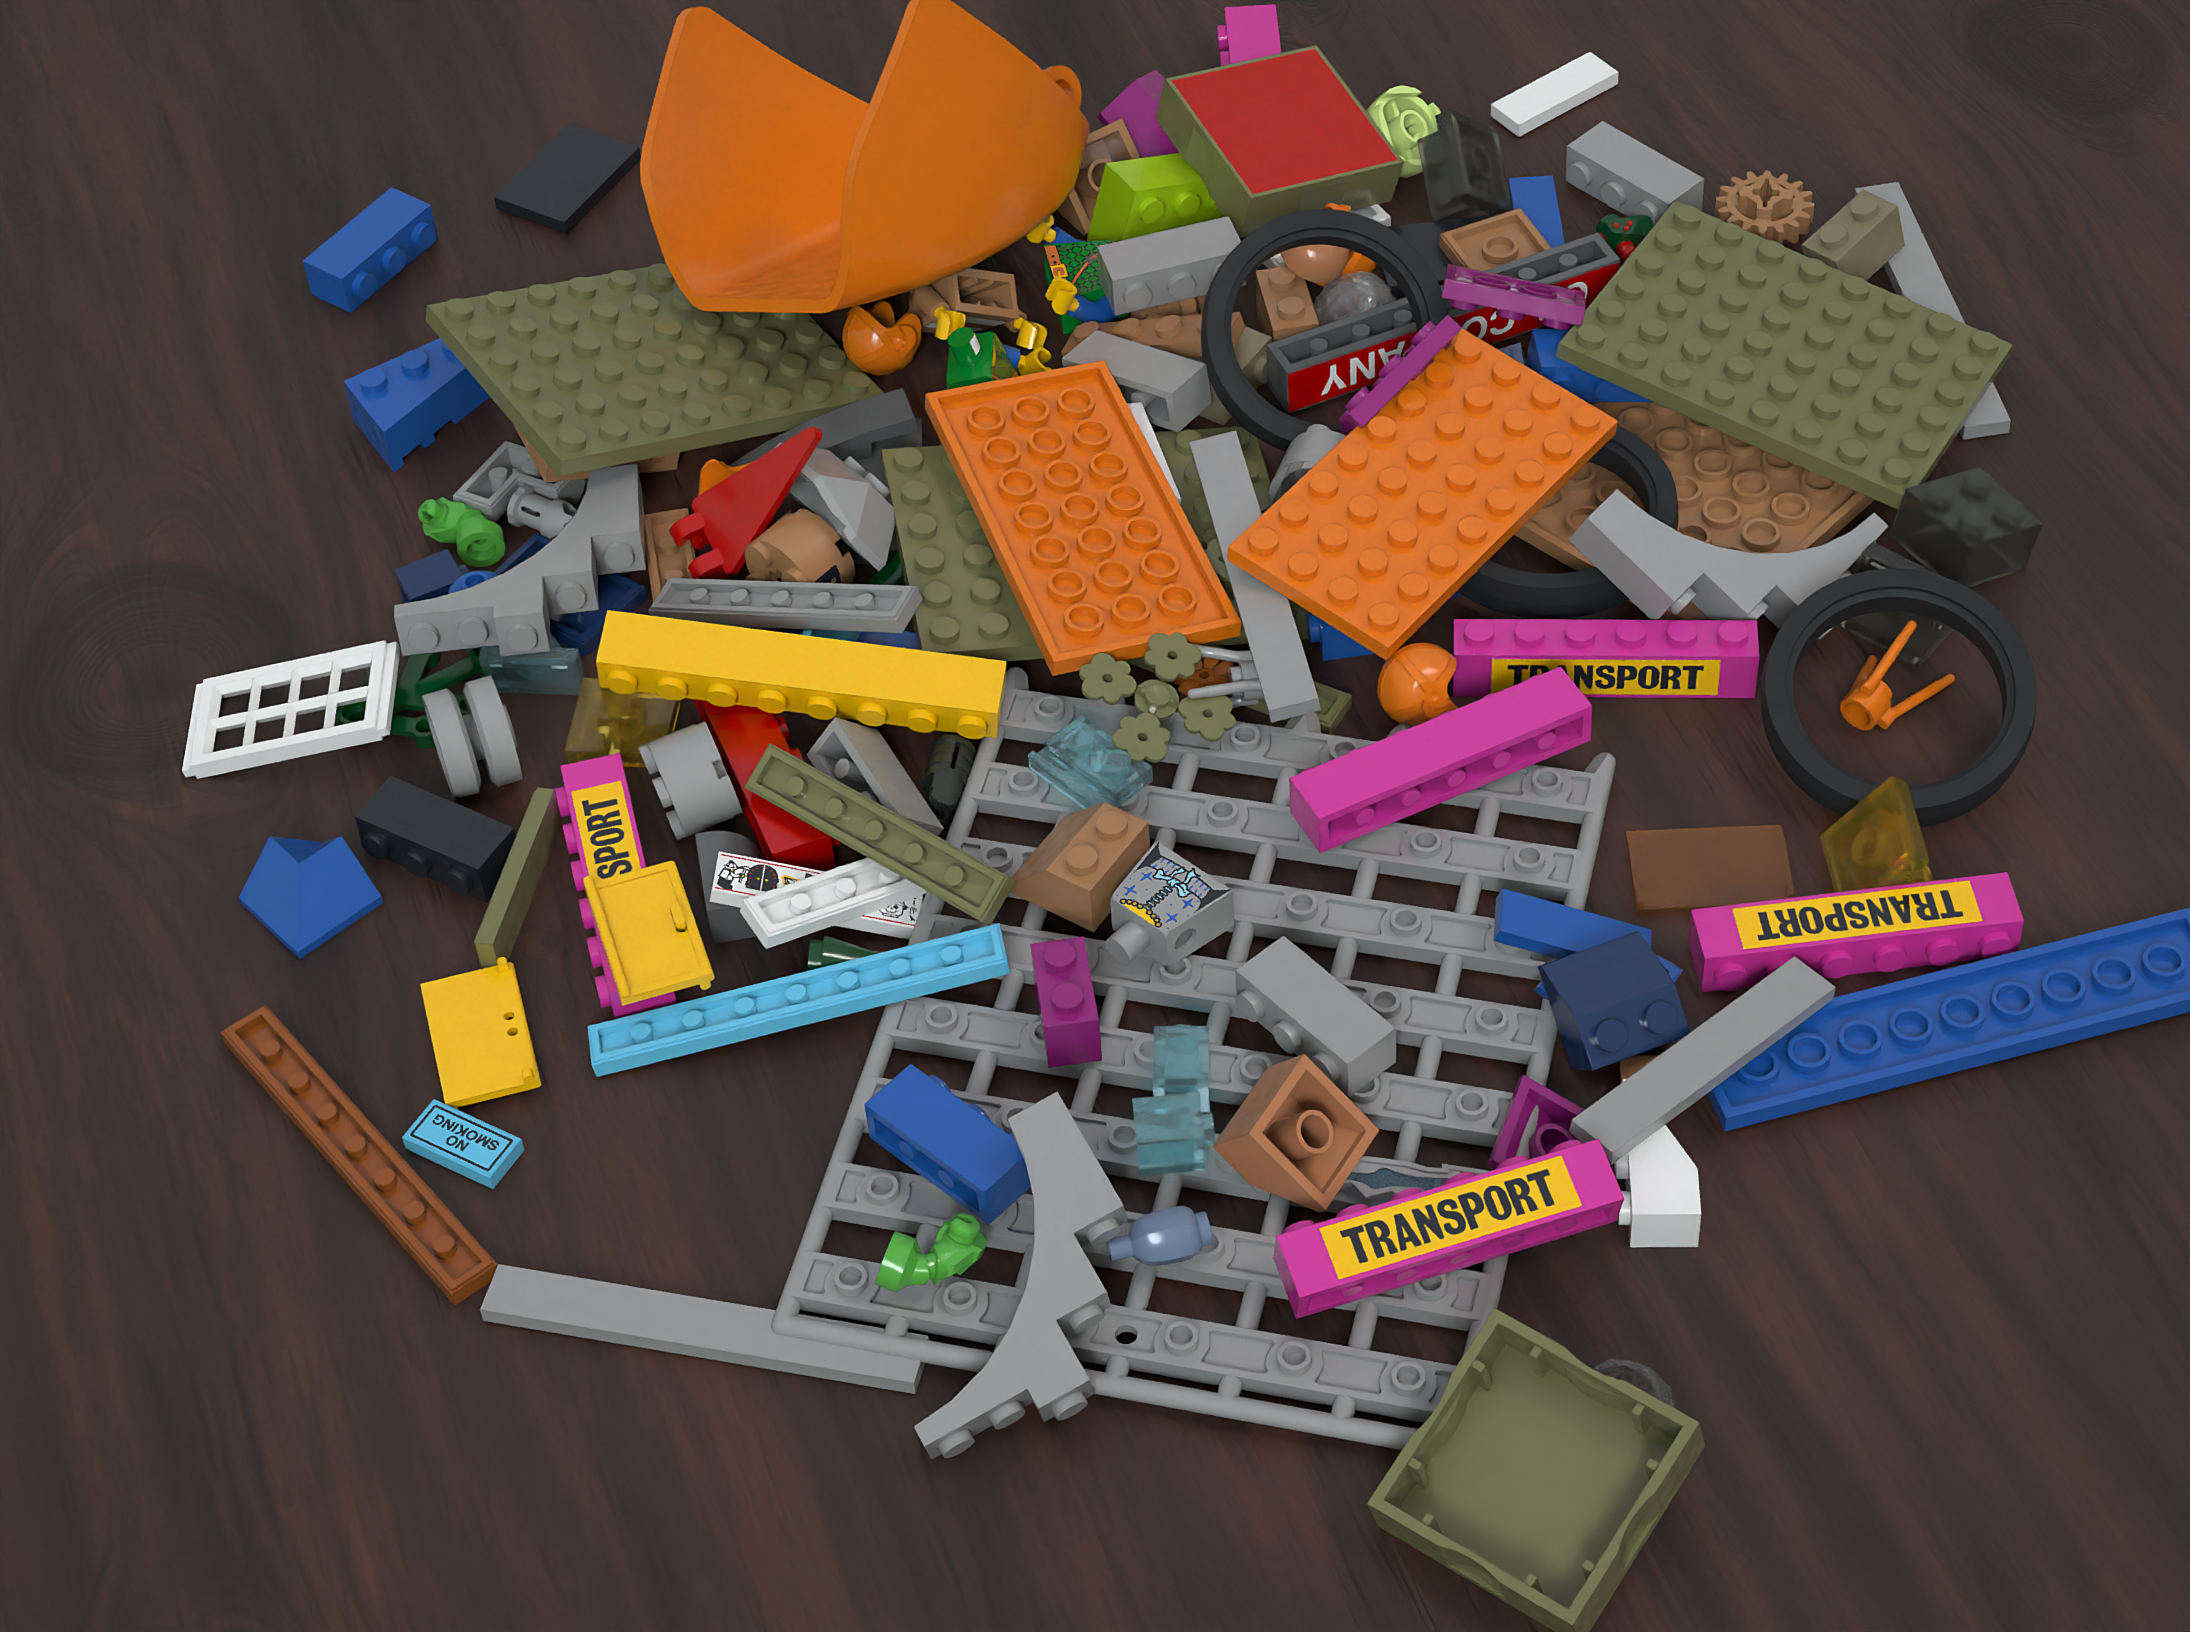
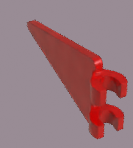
M808 427L694 498L692 501L694 513L675 522L669 530L676 546L682 547L690 539L694 549L700 550L709 542L713 548L712 551L700 555L689 564L688 570L693 579L709 577V579L728 580L730 574L736 575L739 573L746 561L744 555L745 548L767 528L822 438L821 429Z

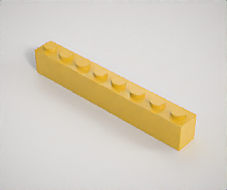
M607 610L596 659L600 687L609 688L620 694L642 692L657 694L662 698L674 701L684 698L704 700L720 707H730L735 704L758 707L760 710L768 713L797 712L808 714L813 718L821 720L837 717L858 720L868 726L890 724L909 727L911 730L921 733H928L934 730L958 733L969 739H981L983 737L998 738L1006 690V661Z

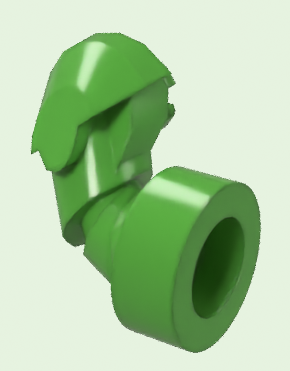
M446 498L429 499L420 506L418 518L423 523L424 534L439 542L456 543L458 556L465 564L473 567H487L497 563L505 553L503 530L495 522L487 520L480 510L473 509L465 503L453 502Z
M964 1213L955 1215L952 1221H944L937 1233L933 1246L926 1255L921 1252L917 1239L895 1231L881 1263L875 1285L898 1292L908 1286L925 1285L930 1280L935 1286L953 1274L961 1275L980 1259L986 1248V1239L980 1233L979 1222L975 1217Z

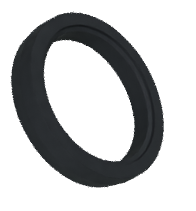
M1317 209L1295 212L1266 223L1242 240L1226 257L1218 268L1205 298L1201 322V351L1203 361L1207 367L1209 381L1217 397L1230 415L1244 429L1259 440L1285 452L1294 438L1306 432L1309 426L1317 423L1294 418L1269 404L1251 386L1237 361L1231 334L1232 311L1240 287L1257 267L1281 252L1300 246L1331 245L1346 248L1371 259L1397 282L1411 306L1417 333L1429 321L1437 326L1448 315L1441 287L1427 262L1418 251L1389 227L1359 214L1340 210ZM1321 424L1327 426L1331 431L1338 433L1343 426L1342 424Z
M1617 425L1616 434L1588 462L1599 465L1623 479L1637 493L1647 514L1677 531L1678 500L1675 482L1670 470L1658 453L1645 441ZM1487 560L1457 590L1461 595L1489 609L1533 619H1567L1587 616L1608 610L1630 600L1596 566L1569 573L1546 574L1516 570Z
M1879 569L1852 574L1820 588L1807 597L1793 610L1778 631L1766 657L1760 687L1764 730L1777 761L1791 780L1809 797L1841 816L1874 826L1890 828H1914L1946 822L1975 809L1995 794L2011 776L2027 749L2035 723L2037 701L2036 678L2028 650L2016 629L2001 611L1974 590L1954 580L1937 574L1910 569ZM1882 611H1901L1927 616L1957 630L1981 651L1989 662L1998 681L2003 712L2001 727L1994 741L1980 758L1963 771L1928 784L1913 786L1882 784L1858 777L1842 769L1827 758L1811 741L1799 720L1793 697V677L1798 664L1809 647L1823 633L1850 618Z

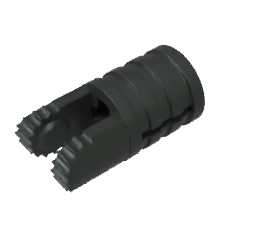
M942 735L933 741L922 780V787L925 791L924 799L942 826L948 824L953 809L956 808L960 801L976 756V749L973 744L957 735ZM955 746L959 747L958 754L955 760H953L952 756Z

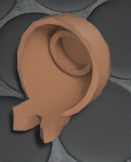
M1307 245L1281 252V256L1289 269L1298 277L1313 283H1330L1339 278L1348 262L1349 249L1331 245Z

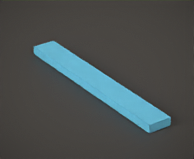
M1000 923L588 1026L592 1068L596 1077L1011 974Z

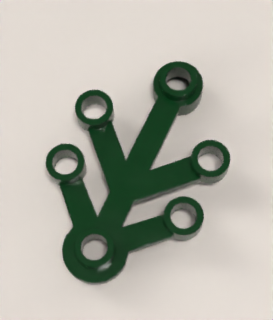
M499 645L468 648V657L424 678L427 669L435 667L440 662V652L410 655L395 691L390 734L413 737L414 743L420 748L435 747L431 731L423 733L430 730L426 715L420 716L417 719L394 715L403 710L425 712L422 695L449 688L477 673L484 676H496L502 673L509 662L510 656L501 657ZM370 667L366 668L367 678L363 687L368 686ZM455 695L462 716L467 715L464 695ZM366 701L339 706L334 725L339 726L364 720Z

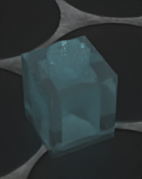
M1186 1024L1154 1026L1152 1080L1155 1112H1210L1211 1047L1209 1026H1191Z
M1199 1092L1132 1099L1140 1177L1206 1170L1205 1148L1214 1145L1215 1132L1212 1113H1201Z

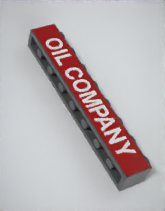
M1595 233L1485 271L1584 291L1586 310L1620 269V258L1601 235ZM1405 297L1266 344L1268 387L1286 413L1290 414L1360 390L1363 387L1372 386L1380 378L1378 376L1380 370L1396 354H1399L1404 359L1403 355L1413 345L1411 340L1417 334L1415 318L1407 298ZM1444 298L1448 315L1462 329L1489 345L1545 326L1542 324L1543 318L1525 314L1524 320H1511L1497 316L1496 308L1478 305L1477 311L1462 310L1450 306V299Z

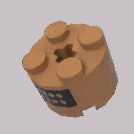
M800 508L794 514H791L792 510L786 512L745 548L744 555L747 569L750 573L745 580L852 584L856 574L850 552L842 557L840 550L835 545L841 539L838 533L820 516L807 509Z

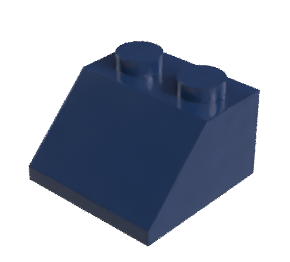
M1639 932L1624 935L1538 966L1571 1069L1595 1070L1684 1038L1691 1033L1673 980Z

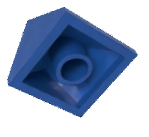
M270 836L239 896L240 903L299 959L383 903L380 893L342 836L323 842Z

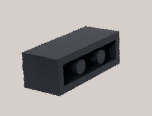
M390 776L354 816L361 838V845L372 857L379 860L387 859L405 867L415 876L431 878L447 885L459 895L468 894L486 903L494 893L516 838L513 827L393 776Z

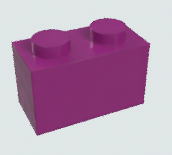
M1084 936L1030 944L1034 985L1048 1068L1101 1061L1099 1018Z

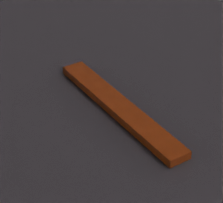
M266 1005L220 1032L224 1044L454 1306L492 1281L498 1266L496 1261Z

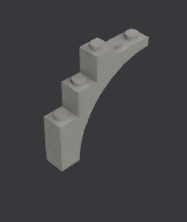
M637 464L590 470L587 491L576 514L564 529L535 555L507 572L473 587L447 595L394 605V619L402 655L407 656L499 645L501 657L550 651V615L599 610L598 575L646 570L644 502Z
M1616 489L1568 540L1651 620H1658L1668 609L1677 615L1691 601L1710 620H1757L1764 614L1780 630L1788 616L1807 597L1838 579L1852 575L1847 569L1853 563L1861 569L1880 550L1881 546L1875 540L1888 525L1878 515L1873 513L1851 532L1822 546L1790 553H1749L1717 547L1684 535L1647 514ZM1831 629L1823 633L1818 639H1822Z
M1058 1092L1008 1118L1012 1134L1027 1166L1034 1198V1249L1027 1285L1009 1330L984 1368L950 1402L914 1426L931 1459L941 1454L944 1458H950L962 1453L975 1442L973 1436L992 1425L995 1429H1002L1015 1423L1026 1413L1024 1407L1031 1403H1034L1044 1422L1054 1416L1060 1421L1084 1409L1088 1404L1086 1398L1095 1394L1089 1377L1064 1333L1071 1329L1075 1333H1079L1095 1326L1104 1318L1105 1314L1103 1311L1111 1307L1107 1291L1081 1247L1088 1243L1092 1246H1099L1110 1241L1120 1233V1225L1126 1223L1128 1219L1122 1201Z

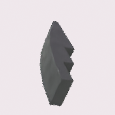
M901 388L856 401L813 418L765 442L730 464L729 467L754 462L773 450L779 442H786L808 427H816L822 431V438L816 448L831 451L843 462L848 456L852 457L855 461L873 457L871 443L917 432L915 417L904 389Z

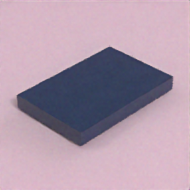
M536 532L493 573L501 575L535 555L552 540ZM619 573L598 575L599 610L550 615V639L587 657L600 644L607 610L633 613L648 599L646 586Z

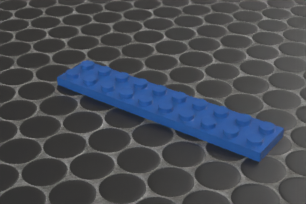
M2190 908L1834 997L1832 1001L1708 1092L1707 1096L1725 1132L2190 1012Z

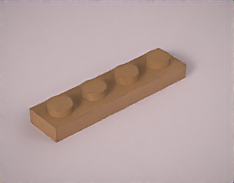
M1240 312L1232 313L1231 334L1233 347H1235L1245 329ZM1168 315L1163 318L1144 320L1128 318L1118 322L1106 323L1085 322L1076 326L1061 353L1064 357L1095 330L1185 358L1203 357L1201 351L1202 315L1182 317Z

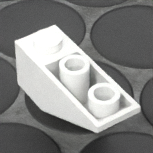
M1664 1125L1614 1163L1615 1178L1625 1179L1626 1191H1621L1624 1202L1618 1216V1225H1628L1630 1247H1698L1701 1222L1698 1168L1668 1127Z

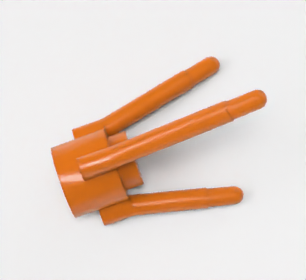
M1914 620L1907 622L1875 669L1877 657L1874 655L1868 657L1849 693L1840 702V711L1852 726L1868 731L1878 724L1881 728L1888 729L1897 717L1937 694L1955 681L1953 674H1947L1891 708L1892 691L1881 679L1916 629L1917 623Z

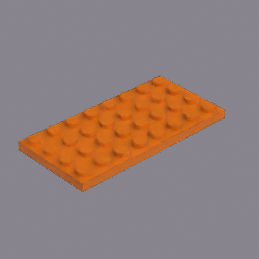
M1462 328L1451 347L1447 350L1442 348L1432 358L1435 361L1428 365L1414 381L1410 380L1365 427L1361 429L1356 426L1228 546V561L1386 661L1616 434L1618 420Z
M1105 360L925 394V410L1052 676L1078 671L1082 665L1090 664L1093 656L1098 653L1111 655L1115 662L1144 657L1145 653L1149 650L1147 646L1150 636L1156 633H1163L1169 637L1173 633H1181L1186 637L1187 643L1196 645L1240 636L1242 622Z

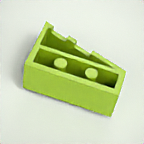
M1180 153L1110 162L1105 164L1087 241L1112 240L1118 242L1222 218L1224 215L1210 197L1201 176L1183 159Z

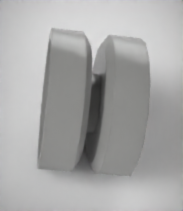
M491 675L465 683L463 695L468 714L464 716L461 714L455 695L447 688L422 695L432 737L454 800L479 793L482 783L476 761L481 759L490 781L498 787L523 779L516 751L518 744L507 708L505 704L502 705Z

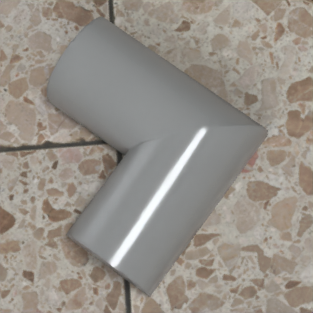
M505 441L453 495V501L462 502L473 509L480 510L487 520L496 523L507 511L512 495L520 486L527 485L535 489V493L551 501L559 498L575 507L583 494L585 479L545 483L526 447Z

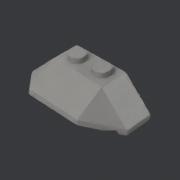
M815 448L788 493L803 508L825 520L838 533L842 541L875 569L880 571L886 565L895 527L894 507L885 499L890 490L872 473H868L852 457L848 456L843 462L831 451Z

